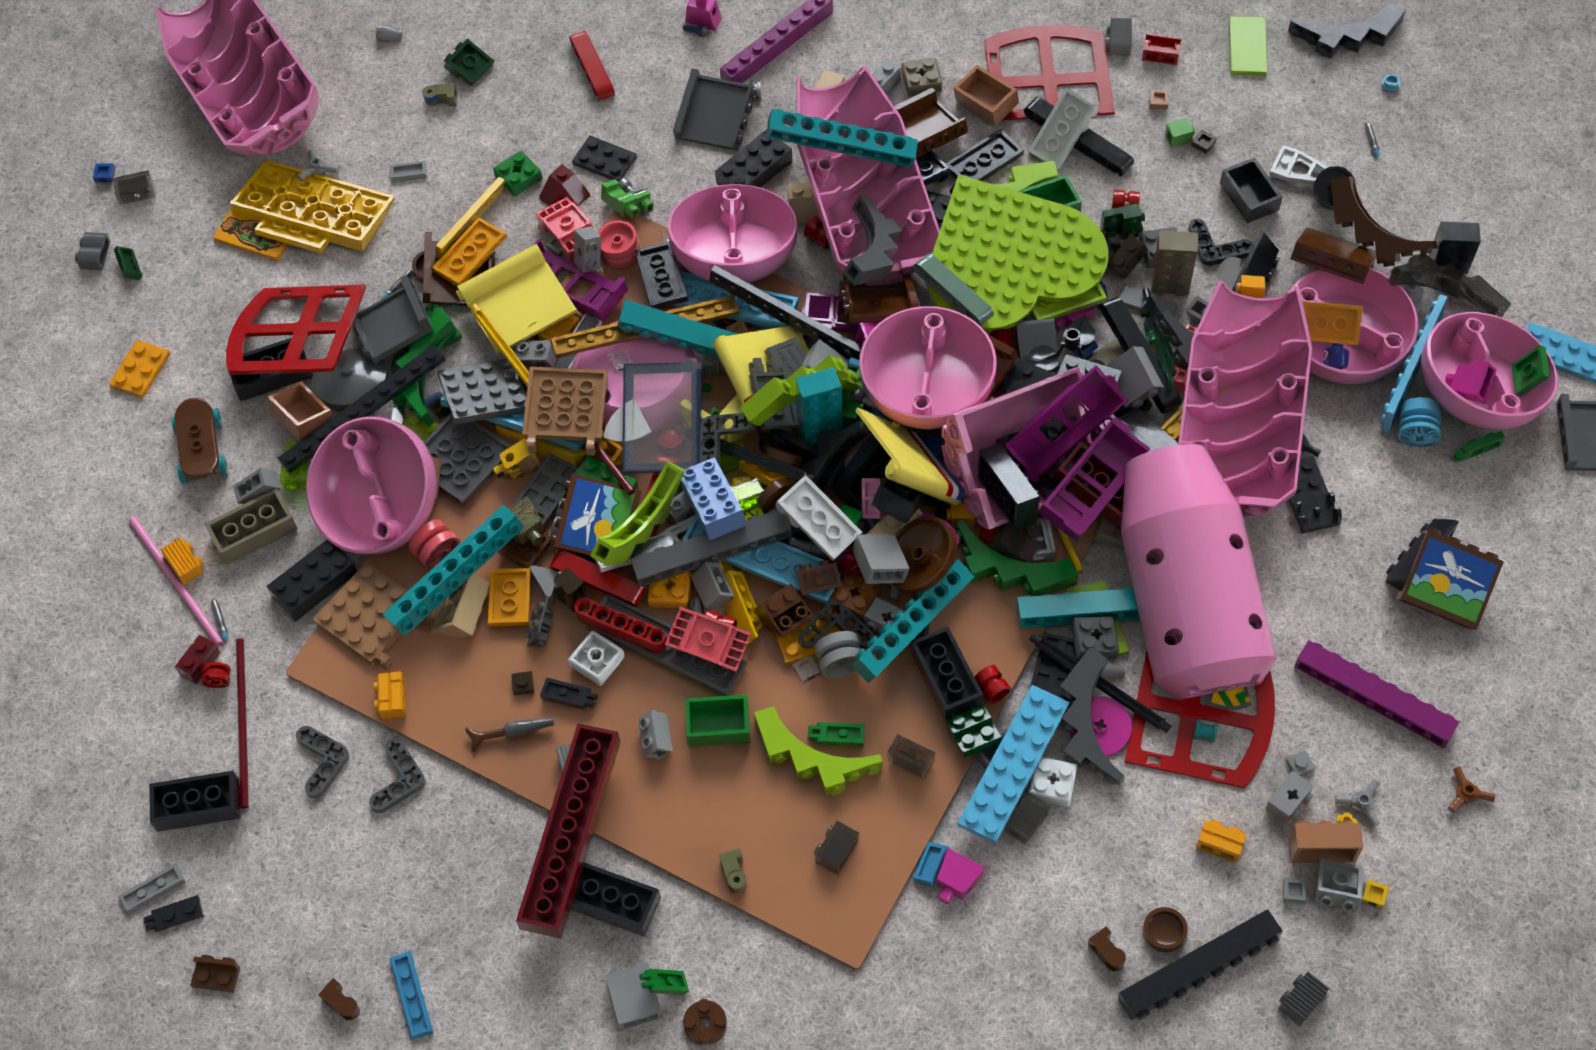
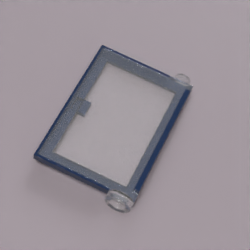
M686 358L684 363L624 364L622 473H661L665 463L669 461L682 469L699 464L700 426L702 421V363L698 362L697 358Z

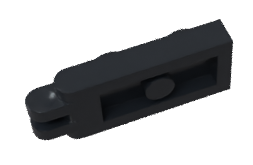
M546 677L540 698L585 709L586 706L594 708L596 703L591 700H597L598 695L591 693L592 690L590 688Z
M196 895L152 910L151 915L143 918L145 924L153 921V923L145 926L146 931L155 929V932H159L203 917L200 897Z

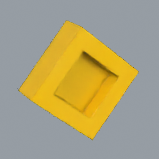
M1367 880L1361 902L1383 909L1389 886Z

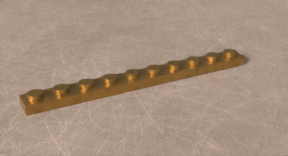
M732 295L664 312L697 322L707 323L739 315L740 310L735 297ZM613 323L550 338V343L555 357L560 358L644 337L635 332H624L621 328L617 327L618 323Z

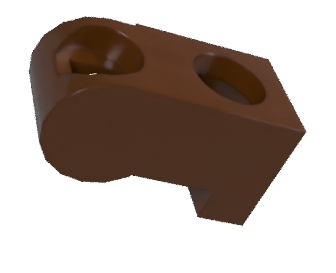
M1105 926L1089 938L1088 945L1110 971L1118 972L1124 967L1126 955L1123 950L1116 948L1111 942V931Z
M333 978L318 994L319 997L344 1019L353 1020L357 1018L360 1013L359 1005L352 997H346L341 993L343 987Z

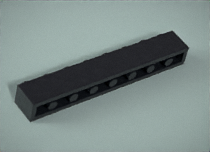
M1267 909L1120 991L1118 1000L1131 1020L1136 1018L1142 1020L1150 1014V1010L1154 1008L1162 1009L1169 1004L1168 1000L1173 997L1179 999L1188 993L1187 989L1193 986L1195 989L1201 987L1206 983L1205 979L1211 976L1216 978L1225 972L1224 969L1230 965L1232 968L1238 966L1243 962L1242 958L1248 955L1254 957L1262 951V947L1266 945L1271 947L1280 941L1279 938L1283 930Z

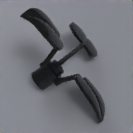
M1082 316L1065 329L1063 333L1064 341L1061 342V347L1056 354L1052 347L1039 345L1033 348L1023 358V361L1052 371L1058 367L1059 361L1057 357L1060 356L1064 347L1069 351L1077 349L1079 357L1084 359L1081 346L1093 343L1096 337L1095 330L1087 316ZM1098 359L1090 360L1091 362L1106 366L1105 363Z

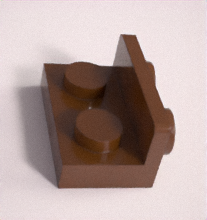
M831 559L820 561L819 566L811 567V564L799 566L800 570L795 571L801 595L842 586L837 563H831Z
M210 955L194 956L193 962L196 966L190 984L192 988L234 993L240 972V966L234 959L223 957L220 960L214 959Z

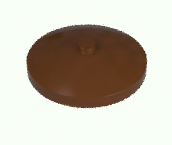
M921 517L907 523L895 534L909 566V571L904 583H891L893 586L905 593H920L932 588L945 577L954 562L957 551L956 536L949 525L936 517Z

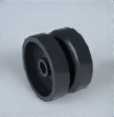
M1331 166L1322 170L1316 177L1313 185V195L1321 206L1334 209L1331 179L1353 177L1352 173L1346 168Z

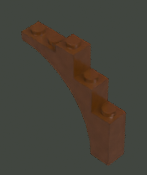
M1355 177L1331 179L1335 224L1342 225V228L1352 227L1354 223L1356 244H1362L1363 247L1374 246L1375 242L1377 264H1383V267L1395 266V262L1401 261L1400 254L1401 257L1413 256V252L1420 251V254L1432 253V249H1438L1437 241L1408 240L1394 235L1381 227L1364 207L1357 192Z

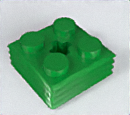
M522 150L493 168L494 176L505 180L504 187L514 197L543 179L542 171Z

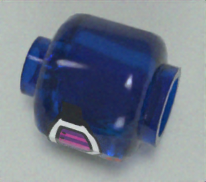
M1332 343V347H1327L1324 350L1323 364L1340 370L1346 369L1350 352L1343 348V344Z

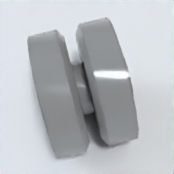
M839 631L817 641L814 649L817 659L820 660L819 666L824 677L841 678L857 672L851 666L856 660L854 656L861 650L859 649L860 642L856 633Z

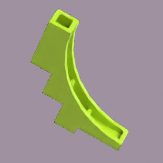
M1055 161L1011 167V175H1008L1009 183L997 184V186L1020 191L1058 177Z
M828 355L813 369L801 366L786 380L774 377L740 408L750 423L760 426L782 409L797 402V377L832 367L835 368L842 389L856 392L861 385L857 381L859 378L856 373L844 368L846 365L841 358Z
M670 461L666 462L652 489L635 512L616 530L598 538L590 556L606 566L628 562L636 544L647 543L654 525L666 522L673 507L671 502L686 470Z
M774 706L754 712L755 722L770 764H780L790 758L797 779L806 780L818 774L826 796L830 794L838 795L843 790H846L845 781H856L860 776L874 775L883 769V761L880 754L860 758H844L831 756L807 746L789 732L780 720Z

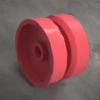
M622 220L611 221L600 228L598 234L601 236V257L605 264L619 269L626 268L637 261L635 250L641 249L637 233L630 223Z
M435 519L422 525L412 535L408 547L412 554L419 558L426 569L432 570L461 542L443 521Z

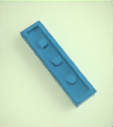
M411 951L389 958L411 1039L414 1040L434 1033Z

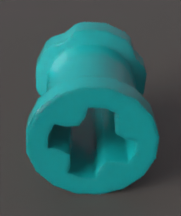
M1197 720L1193 738L1201 737L1209 739L1214 743L1218 724L1209 725L1201 723V720Z

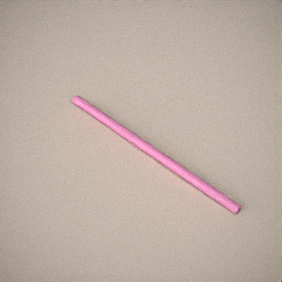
M131 517L128 520L213 642L217 647L224 642L136 517Z

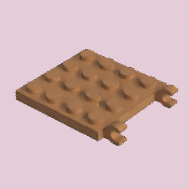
M530 367L522 430L523 438H527L529 453H536V439L587 441V455H595V441H602L608 370Z
M366 562L312 620L316 625L371 665H374L377 661L388 669L393 662L385 652L402 634L387 620L383 613L400 599L407 590ZM431 613L422 620L427 625L433 620L430 616Z

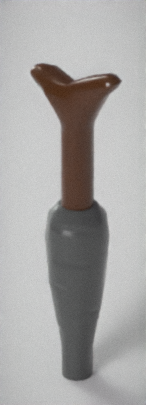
M552 717L506 723L503 728L491 731L477 732L468 727L465 728V731L472 739L471 748L472 752H475L483 740L502 736L509 739L521 737L545 727L554 726V720Z

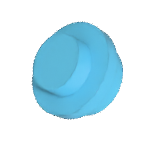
M1393 74L1387 75L1382 80V87L1391 92L1398 90L1400 87L1399 78Z

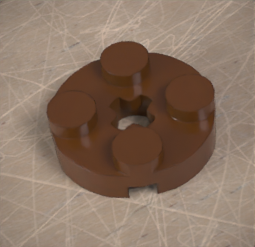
M707 999L695 1002L684 1014L683 1026L685 1034L692 1042L699 1045L718 1042L724 1036L727 1028L725 1011L719 1004ZM702 1018H709L710 1026L700 1027V1020Z

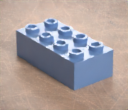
M715 457L684 469L686 471L681 480L682 488L709 541L747 526L743 510Z

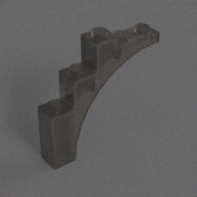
M1427 254L1413 255L1407 264L1394 267L1388 279L1392 286L1402 284L1418 285L1441 291L1461 300L1480 313H1487L1501 318L1511 305L1505 297L1480 275L1467 278L1453 264L1439 266Z

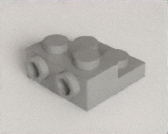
M1320 858L1314 901L1320 902L1324 907H1330L1331 905L1339 906L1348 912L1358 910L1362 899L1363 867Z

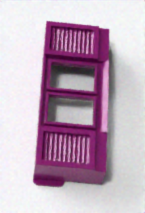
M538 239L534 243L538 245L555 276L561 269L575 274L564 290L580 313L584 315L586 313L603 322L628 291L624 277H619L614 282L592 271L583 273L575 263L546 251L541 240ZM581 278H584L595 285L581 300L569 294V292Z
M807 292L805 307L802 308L803 314L835 332H858L859 324L862 322H858V324L837 322L838 312H844L841 296ZM803 334V339L806 340L807 335Z
M1095 365L1074 385L1071 384L1026 423L1027 426L1007 442L1005 446L1026 468L1025 474L1033 482H1037L1045 472L1128 400L1118 389V382L1110 374L1105 375ZM1077 396L1089 410L1072 424L1060 409ZM1055 414L1065 424L1067 429L1051 442L1038 428Z
M1113 417L1043 503L1038 513L1069 537L1078 541L1124 484L1126 463L1139 455L1149 452L1151 448L1133 436L1128 425L1117 417ZM1091 456L1117 474L1107 488L1081 470ZM1076 475L1102 494L1091 508L1065 490Z

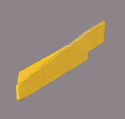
M499 424L496 425L499 434L517 443L524 439L522 432ZM536 439V452L546 457L552 454L576 467L586 454V451L583 449L577 451L544 439Z
M724 561L716 562L720 564L734 594V597L723 608L728 616L737 618V628L752 633L748 642L750 644L758 637L757 632L763 626L754 613L757 605L743 572L734 571L733 565Z

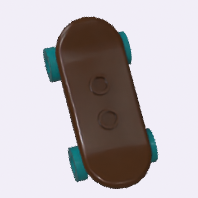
M201 398L184 400L177 407L175 417L171 418L175 436H177L180 464L177 465V473L181 484L187 483L188 478L197 480L216 474L217 468H219L221 475L228 474L226 458L224 455L219 456L216 428L222 427L219 409H212L209 403Z

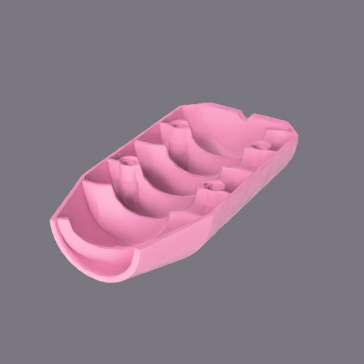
M205 0L195 9L184 13H169L160 8V6L155 8L167 59L223 144L229 150L246 156L271 154L290 147L302 137L316 115L319 104L318 90L256 0Z
M862 66L857 74L845 82L827 88H808L802 84V77H797L796 113L809 117H819L828 121H838L847 125L853 124L866 129L872 128L876 131L891 132L895 135L908 136L902 117L867 66ZM797 144L838 272L846 276L843 272L851 258L867 251L865 229L858 216L852 210L858 196L865 194L886 219L892 218L903 232L896 242L899 248L891 260L894 266L887 278L863 284L868 286L890 285L903 281V275L914 273V264L928 253L932 254L940 231L916 159L910 168Z
M1219 280L1191 342L1178 445L1198 444L1204 446L1239 504L1242 516L1255 517L1261 513L1267 514L1293 497L1297 490L1312 345L1299 286H1294L1293 289L1280 297L1254 298L1232 291L1226 286L1224 281ZM1230 385L1224 392H1222L1219 395V393L1225 386Z
M1183 444L1169 446L1131 459L1126 463L1121 537L1155 684L1179 700L1219 691L1260 685L1274 665L1277 657L1239 504L1207 450L1202 445ZM1147 561H1153L1155 565H1150ZM1169 639L1174 645H1168L1164 640Z

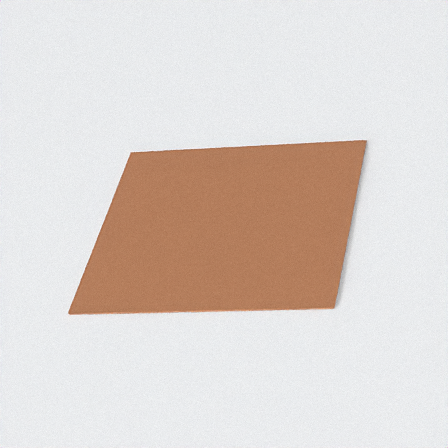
M614 210L604 223L605 225L611 221L618 220L630 223L637 233L641 248L669 241L667 227L641 216L634 219L630 216L622 218L620 213ZM600 254V269L593 270L592 272L614 282L619 277H624L628 288L622 300L602 322L601 326L619 321L625 300L651 307L638 261L626 268L616 269L605 264ZM676 258L679 270L692 274ZM569 272L561 284L563 289L575 274ZM773 273L761 280L754 281L752 286L758 289L799 298L800 303L796 310L801 313L802 308L805 307L807 292L817 293ZM581 278L569 294L582 300L595 284ZM670 305L658 308V310L668 311L681 307ZM579 311L576 312V314L583 318L584 314ZM838 312L837 322L858 324V322H849L848 316H845L844 312ZM729 318L722 321L723 324H730L732 322ZM713 321L704 324L711 325ZM745 322L749 332L759 331L753 328L751 323ZM837 332L855 342L857 333ZM537 333V334H535L534 336H532L533 338H535V339H537V340L540 341L539 335H538L539 333ZM728 375L703 378V384H711L712 390L708 393L702 391V410L708 414L713 407L723 410L737 395ZM487 420L475 421L509 445L513 446L517 443L499 434L496 423ZM681 423L678 427L684 433V430L686 428L683 426V423ZM758 425L753 431L747 432L737 445L763 454L759 450V440L761 437L758 435ZM799 426L792 428V435L798 438ZM761 429V431L769 432L770 429ZM933 429L931 433L940 435L942 431L940 429ZM1091 432L1090 437L1092 442H1094L1096 437ZM657 437L633 440V464L657 463L660 456L678 459L680 463H691L692 441L684 437L685 448L683 451L675 456H667L659 450ZM864 442L861 443L848 456V458L845 460V467L851 461L854 455L858 452V450L861 448ZM763 443L762 446L766 447L767 445L771 446L772 444ZM581 447L580 449L585 450L586 454L583 456V458L577 465L578 468L585 460V458L588 456L587 450L584 447ZM536 452V455L542 465V463L547 457ZM595 452V455H589V456H591V457H593V458H595V459H597V460L603 462V461L600 459V457L597 455L596 452ZM720 452V468L731 486L733 478L745 476L747 473L739 469L738 462L742 461V459ZM616 465L620 472H622V465ZM494 473L464 506L439 489L438 498H435L433 509L426 523L435 519L443 521L449 527V530L462 542L502 505L510 508L535 473L516 481L509 474L498 478L496 473ZM653 473L626 474L637 480L639 490L642 491L638 507L644 500ZM757 479L755 481L758 494H755V499L750 500V502L754 503L757 502L763 490L768 487ZM829 487L826 496L837 507L844 505L845 503L841 502ZM1074 495L1075 498H1077L1079 501H1081V502H1082L1083 504H1085L1087 507L1091 508L1090 506H1088L1086 503H1084L1082 500H1080L1078 497H1076V496ZM946 503V509H949V503ZM920 506L919 510L922 514L926 512L935 516V509L937 507ZM557 511L542 531L550 537ZM1040 514L1037 515V519H1038V518H1044V517H1043L1042 515H1040ZM1100 514L1078 541L1069 537L1080 563L1084 560L1094 541ZM976 517L974 527L969 528L979 539L981 525L977 523L978 518ZM668 519L665 523L660 524L656 536L673 526ZM874 519V520L878 523V522H880L882 519ZM1007 522L1008 532L1005 545L999 549H990L1007 558L1033 563L1026 528L1014 531L1009 522ZM1051 522L1050 525L1056 549L1055 560L1039 563H1051L1069 559L1059 532ZM687 531L678 534L677 538L682 541ZM409 541L403 546L387 553L369 554L359 567L360 569L368 562L407 591L430 571L409 550ZM959 541L954 562L959 559L964 565L963 545ZM550 545L535 566L551 569L549 566L556 552L552 553L554 546ZM497 552L474 574L490 582L491 569H517L523 567ZM632 564L623 566L622 570L616 568L609 570L638 583ZM733 566L734 571L743 572L756 605L784 588L781 585ZM698 569L692 570V571H691L692 575H693ZM532 574L530 621L527 626L489 627V584L488 595L484 599L482 613L478 617L476 631L472 636L458 639L432 633L431 629L439 609L438 606L431 612L430 616L433 620L428 625L421 621L405 637L401 635L389 647L385 654L390 657L393 663L387 669L377 661L374 665H371L321 627L317 626L286 670L287 676L548 811L551 810L562 775V768L555 749L572 743L578 723L617 731L621 743L593 834L856 970L862 966L976 756L975 753L964 758L949 735L946 721L910 652L911 642L876 678L867 683L858 672L841 678L824 677L819 666L820 660L817 657L786 666L775 633L765 628L764 625L758 630V637L747 645L742 657L743 660L747 661V666L729 696L747 694L751 743L688 747L685 699L723 695L611 640L609 641L624 650L625 657L606 681L599 686L569 666L568 658L591 630L587 629L586 624L581 623L577 619L576 612H572L567 605H564L559 600L558 595L553 606L550 607L548 603L546 605V608L552 609L553 613L551 626L548 628L549 633L546 644L543 647H537L536 643L532 642L530 646H527L529 640L526 638L527 631L533 624L531 620L534 608L537 609L539 601L542 602L545 599ZM993 576L974 583L970 581L930 622L928 634L948 626L974 677L983 668L989 665H996L1002 673L1001 679L1004 678L1013 689L1035 649V644L1029 641L1030 636L1035 633L1041 637L1046 627L1019 629L1016 612L1017 597L1030 596V594L1025 593L1023 584L1002 592L1000 586L995 585ZM691 580L690 599L692 598L693 602H695L694 598H700V595L695 588L693 580ZM881 583V591L878 595V598L904 611L906 610L904 606L912 598L916 600L919 597L917 593H905L899 590L898 600L892 601L890 600L891 586L889 583ZM584 585L587 598L600 604L606 594ZM649 585L644 586L646 591L636 608L673 625L679 609L649 607ZM1068 588L1051 593V595L1065 593ZM799 593L814 616L818 615L826 606V604ZM701 600L702 614L706 615L710 609H705ZM722 608L721 610H713L719 612V614H722V618L725 616L724 612L726 611L724 608ZM583 609L581 612H587L588 609ZM847 619L844 621L847 629L851 630L854 628L855 625L852 620ZM858 627L854 633L857 634L861 629ZM878 631L873 632L874 636L879 637L881 635ZM865 634L860 640L862 642L867 641L868 636ZM400 671L405 678L406 716L383 720L379 713L375 712L374 701L378 700V694H375L374 682H377L378 674ZM532 671L534 693L514 696L511 674ZM815 674V678L808 681V677ZM546 677L590 688L592 690L591 693L598 695L597 700H591L596 703L594 708L586 706L585 709H579L541 699L540 694ZM983 695V705L992 717L993 724L1009 695L994 704H990ZM774 706L780 720L789 732L807 746L831 756L844 758H860L880 754L883 761V769L874 775L860 776L856 781H845L846 790H843L838 795L830 794L826 796L818 774H815L810 779L798 780L790 758L780 764H770L755 722L754 712ZM650 710H657L667 714L673 752L660 760L644 757L638 719ZM552 717L554 720V726L545 727L521 737L509 739L502 736L483 740L475 752H472L471 748L472 739L465 731L466 727L477 732L491 731L503 728L506 723ZM818 722L865 724L864 746L816 744L815 740L807 739L808 726H817ZM740 848L743 862L739 863L740 871L746 876L747 887L744 892L735 894L728 888L719 854Z

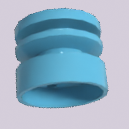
M1423 397L1411 398L1401 403L1398 432L1400 441L1406 445L1428 447L1440 441L1442 415L1440 404L1433 399Z

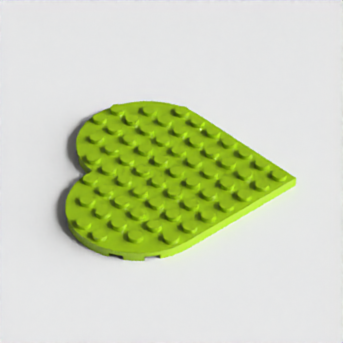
M959 174L932 255L992 308L994 312L993 317L981 326L985 332H993V330L1002 328L1005 330L1015 326L1020 320L1031 313L1037 299L1047 302H1062V300L1071 298L1075 300L1086 295L1088 291L1099 284L1104 276L1109 254L1103 233L1082 212L1066 205ZM926 283L930 299L935 307L957 311Z

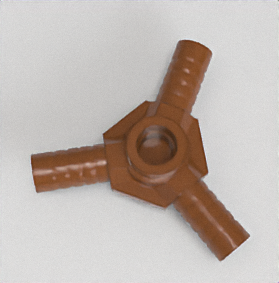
M1460 766L1453 769L1459 784H1457L1456 790L1457 798L1448 807L1450 812L1455 813L1463 803L1467 804L1478 799L1490 802L1495 801V794L1480 791L1476 785L1466 779Z

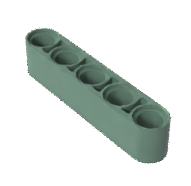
M928 253L914 264L916 274L959 313L974 320L979 326H982L993 317L994 312L992 308L934 255Z

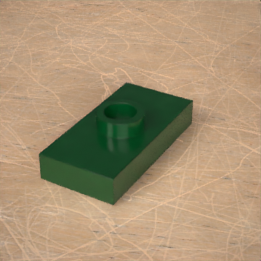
M116 246L114 253L123 277L135 280L141 279L142 273L133 249Z

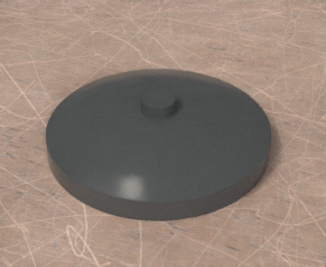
M362 348L342 350L334 372H314L312 388L315 395L327 407L344 410L388 378V370L384 360L375 364L371 358L367 359Z

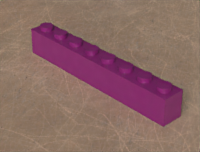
M807 0L720 67V78L744 83L833 13V0Z
M1308 640L1296 660L1295 668L1445 749L1459 724V721L1452 715L1444 714L1432 704L1420 701L1415 695L1406 693L1398 689L1395 684L1387 683L1376 674L1361 669L1356 663L1348 662L1339 654L1324 649L1319 643Z

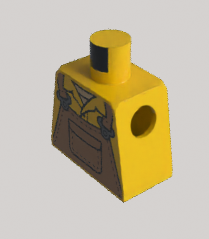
M524 438L500 453L499 456L502 464L493 469L498 478L509 474L516 481L536 473L541 463L536 453L528 452L527 440Z

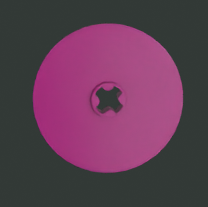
M1104 696L1093 697L1091 717L1094 734L1106 757L1121 751L1128 743L1132 732L1131 718L1126 708L1118 701ZM1100 722L1104 723L1105 728H1102L1101 731H1098L1097 726H1095V724L1099 725ZM1070 732L1071 738H1073L1077 732Z

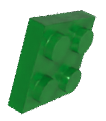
M1538 345L1512 364L1515 395L1522 397L1549 378L1546 347Z

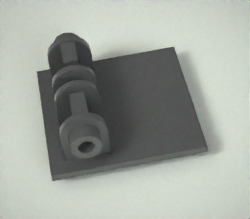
M546 596L542 602L539 601L537 609L534 608L531 620L533 624L527 631L526 638L529 639L527 646L534 642L537 647H543L547 642L548 628L551 626L553 617L552 609L546 608L549 596Z

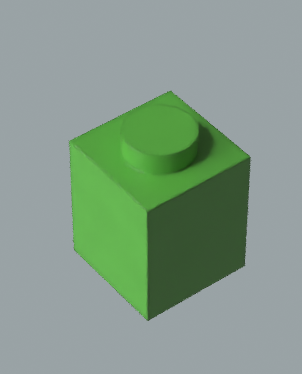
M1187 118L1167 123L1165 135L1171 147L1192 142L1195 129Z

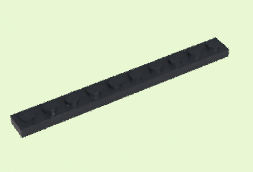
M714 265L711 269L709 282L713 283V285L744 300L747 304L753 305L763 313L771 315L781 323H785L796 331L807 335L812 340L818 341L820 339L846 359L852 357L860 360L861 345L720 267Z
M432 345L277 457L279 462L289 473H292L314 457L324 439L337 427L356 418L369 417L446 361L444 355Z

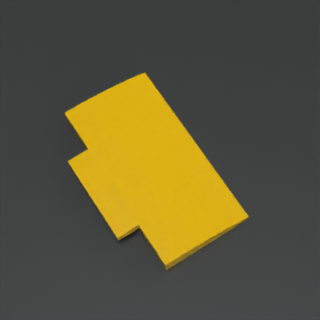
M265 159L230 202L232 214L260 222L255 228V235L321 254L329 243L363 252L381 225L395 197L318 174L310 175L303 181H299L297 175L304 170Z

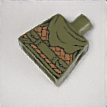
M528 496L508 508L524 526L513 539L519 544H524L530 540L533 545H538L543 540L540 532L544 528L538 513Z

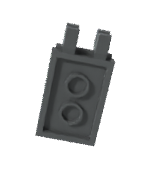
M778 357L770 358V362L766 363L767 372H764L761 358H753V362L748 364L753 395L774 377L781 380L788 378L787 372H781ZM795 403L770 417L761 424V428H797L800 423Z

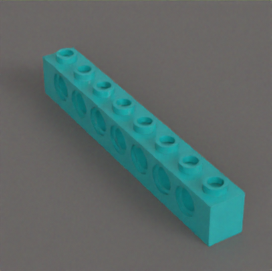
M781 109L771 110L766 131V138L910 168L916 159L918 139L910 136L895 135L891 132L876 131L872 128L866 129L853 124H842L838 121L823 120L819 117L804 116L800 113L785 112Z
M502 505L387 609L383 615L405 637L524 528L523 524L514 513Z
M957 559L939 583L926 591L917 593L919 597L916 600L912 598L904 606L906 610L904 612L900 610L892 618L894 622L891 625L887 623L879 631L881 635L879 637L875 635L867 643L869 647L866 650L862 648L854 656L856 660L851 666L867 683L872 681L975 576Z

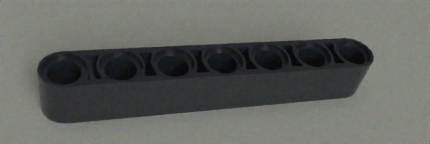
M1036 96L1023 111L1026 117L1042 127L1054 106L1041 97ZM1089 128L1081 133L1073 146L1108 170L1118 173L1120 177L1134 164V159L1131 155Z
M1117 296L1100 304L1101 313L1124 352L1133 346L1143 347L1164 387L1158 391L1159 393L1156 396L1152 397L1158 410L1165 414L1180 407L1182 403L1179 394L1123 300Z

